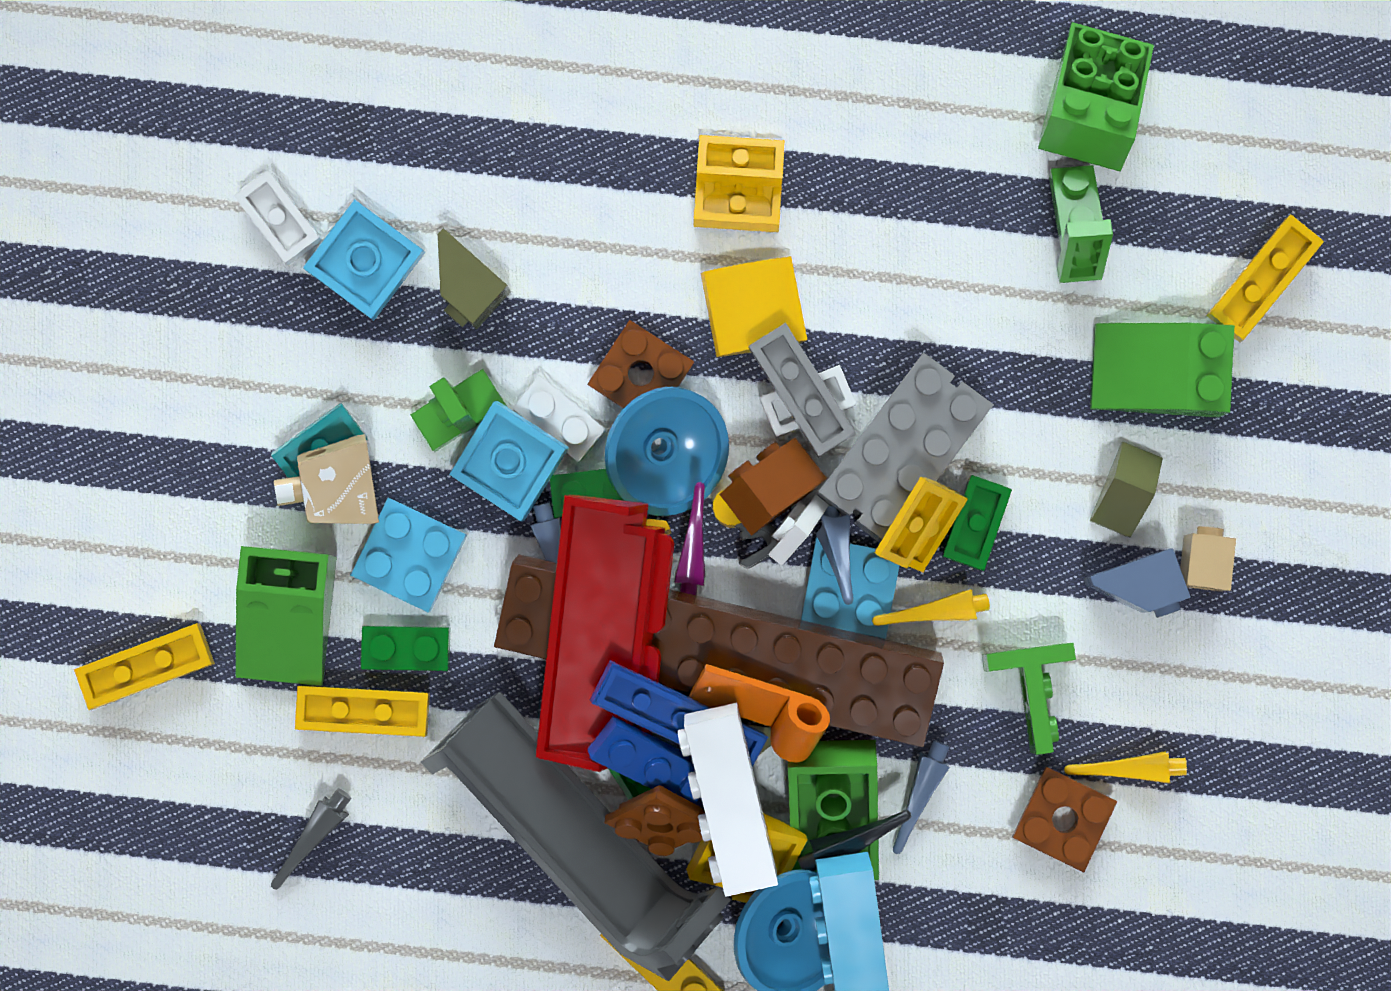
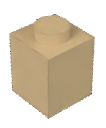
M1202 526L1197 527V534L1184 535L1180 569L1187 588L1220 592L1231 591L1236 538L1223 537L1224 529Z

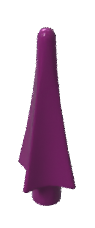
M697 482L694 488L689 524L674 583H681L680 592L696 596L698 585L704 586V577H706L703 544L705 486L702 482Z

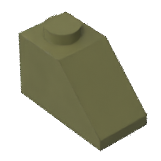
M443 228L437 236L440 295L448 304L444 312L462 328L469 322L477 330L511 291L505 282Z

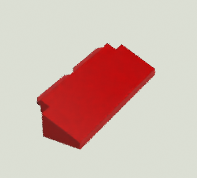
M579 495L564 496L536 758L600 772L608 768L591 760L587 749L612 716L650 735L653 733L644 727L592 704L590 701L610 660L653 681H659L661 653L657 647L652 645L653 633L660 632L665 626L674 541L670 535L665 534L664 527L646 526L649 503Z

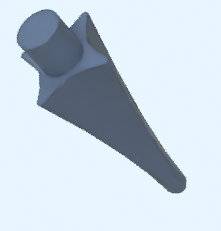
M550 502L533 506L537 523H533L530 527L545 561L557 563L562 518H554Z
M830 506L821 516L822 527L816 533V536L833 569L845 604L850 605L854 600L850 574V516L840 517L839 510L834 506Z
M933 740L928 755L923 752L919 754L906 810L911 812L912 817L901 824L893 846L895 854H900L903 851L917 820L950 768L947 766L948 763L944 762L950 746L937 740Z

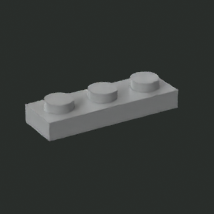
M786 323L749 345L748 348L818 458L856 434Z

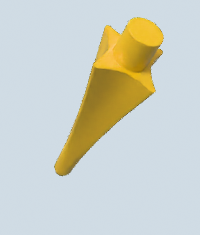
M972 589L913 608L877 615L872 618V622L874 625L880 626L915 621L976 620V613L989 611L990 603L987 594L973 596Z
M1164 751L1114 761L1067 765L1064 768V772L1068 775L1114 776L1170 783V776L1187 775L1186 758H1169V752L1166 753Z

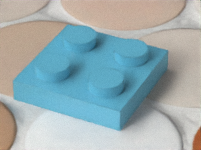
M354 199L304 265L303 269L374 321L425 252Z
M494 401L449 475L519 521H524L569 447L499 401Z
M387 498L378 517L379 523H375L350 576L430 613L467 535L395 500Z
M816 537L801 620L886 639L889 624L876 626L873 624L872 618L877 615L891 613L900 565L879 557L874 553L876 548L850 544V574L854 600L852 604L847 605L843 601L838 582L827 555Z

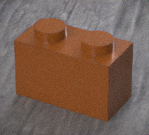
M793 438L782 447L775 441L755 457L759 463L754 466L749 460L740 465L728 475L732 483L719 494L751 536L797 504L798 501L804 499L827 479L796 438Z

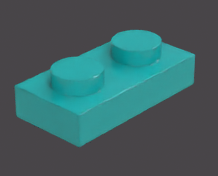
M340 403L273 451L271 456L288 478L300 476L297 461L298 455L365 433L344 405Z

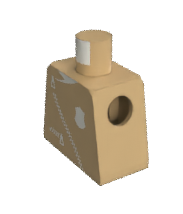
M365 434L298 455L297 461L300 476L274 480L278 506L304 502L308 523H379Z

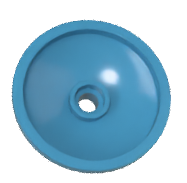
M663 387L643 393L632 400L620 412L612 424L607 437L605 467L612 487L624 501L649 503L647 514L670 516L690 510L692 508L696 483H704L705 500L715 489L725 471L729 456V437L725 422L711 402L691 390L679 387ZM660 438V447L652 451L651 445L653 441Z
M792 870L777 875L778 885L756 890L740 913L733 942L735 961L745 981L757 991H817L825 985L821 958L829 957L827 943L819 945L815 918L823 917L821 903L813 904L809 877L817 876L816 871ZM783 921L782 926L777 929L778 925Z

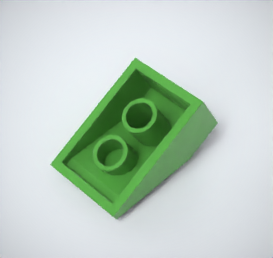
M1096 323L1094 330L1090 409L1217 418L1230 413L1235 325L1205 323Z
M876 740L819 741L806 760L797 763L788 761L790 827L806 834L808 839L798 858L813 852L809 841L811 839L840 833L878 821ZM878 839L859 852H868L873 868L874 880H879ZM798 859L792 870H802Z

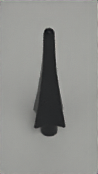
M904 810L867 825L811 839L809 841L813 852L798 858L802 870L814 871L816 870V859L859 853L874 841L910 820L912 817L911 812Z

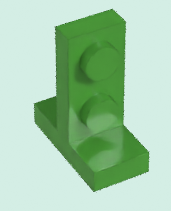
M1094 165L1051 168L1049 181L1061 249L1057 267L1059 283L1102 280L1113 237L1111 219L1103 220Z
M481 369L454 387L445 377L433 383L429 387L435 397L429 400L428 404L410 414L432 451L436 452L479 425L494 401H499L506 407L507 405L484 369Z
M1074 643L981 654L983 669L986 672L1018 668L1030 753L1036 755L1053 753L1052 742L1059 741V732L1056 717L1048 715L1046 699L1053 697L1049 672L1042 673L1041 665L1076 660Z

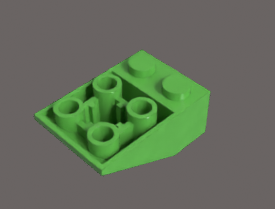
M1072 22L1046 111L1038 149L1121 172L1136 138L1154 45Z
M241 546L236 585V678L323 686L336 556Z

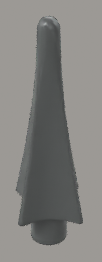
M338 788L330 799L325 796L323 801H318L292 852L272 880L271 887L273 889H279L306 856L349 816L348 813L343 811L352 799L349 794Z

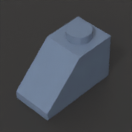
M1173 548L1162 550L1083 578L1087 587L1141 613L1154 611L1156 618L1181 610L1179 602L1191 598Z

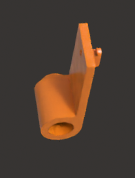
M708 664L705 665L689 694V698L711 708L737 703L741 718L771 727L770 741L774 752L789 762L797 763L806 760L830 723V714L826 706L811 696Z

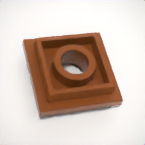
M629 320L587 385L624 409L632 400L650 390L663 387H679L695 362ZM637 363L648 364L654 371L652 380L644 386L633 384L629 379V371L632 366Z
M1045 766L1012 838L1084 873L1118 801ZM1060 807L1071 808L1075 815L1073 826L1066 831H1058L1052 822L1054 812Z
M659 785L619 804V809L605 815L604 823L615 828V833L618 836L636 839L648 845V850L651 853L659 856H668L673 854L674 849L686 843H697L703 840L698 815L705 814V810Z

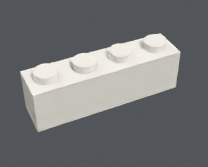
M737 703L684 714L685 729L678 730V738L683 757L691 755L695 769L694 772L688 773V779L693 799L702 798L705 814L698 815L703 841L712 840L715 856L708 857L714 884L722 882L725 897L778 885L776 865Z

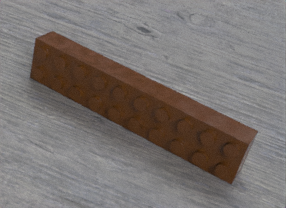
M520 554L514 559L510 569L494 642L495 648L542 659L547 658L557 563ZM669 589L665 626L660 632L653 633L652 645L657 647L661 653L658 683L668 688L690 693L705 665L708 664L819 700L826 706L830 714L829 726L919 747H924L944 666L941 652Z

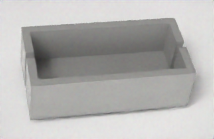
M924 352L817 493L822 500L830 506H834L843 516H850L855 509L862 515L859 516L854 524L879 543L882 541L919 478L925 477L937 481L994 405L963 381L957 387L952 385L950 382L955 375Z

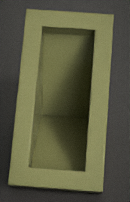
M1121 442L1090 522L1130 538L1155 496L1163 458L1126 442Z

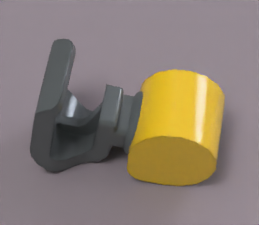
M720 491L713 501V513L716 520L727 528L739 529V536L742 541L761 537L768 545L750 557L739 561L740 566L750 569L770 557L768 554L777 543V540L772 537L777 529L771 524H767L751 536L719 495L722 492Z

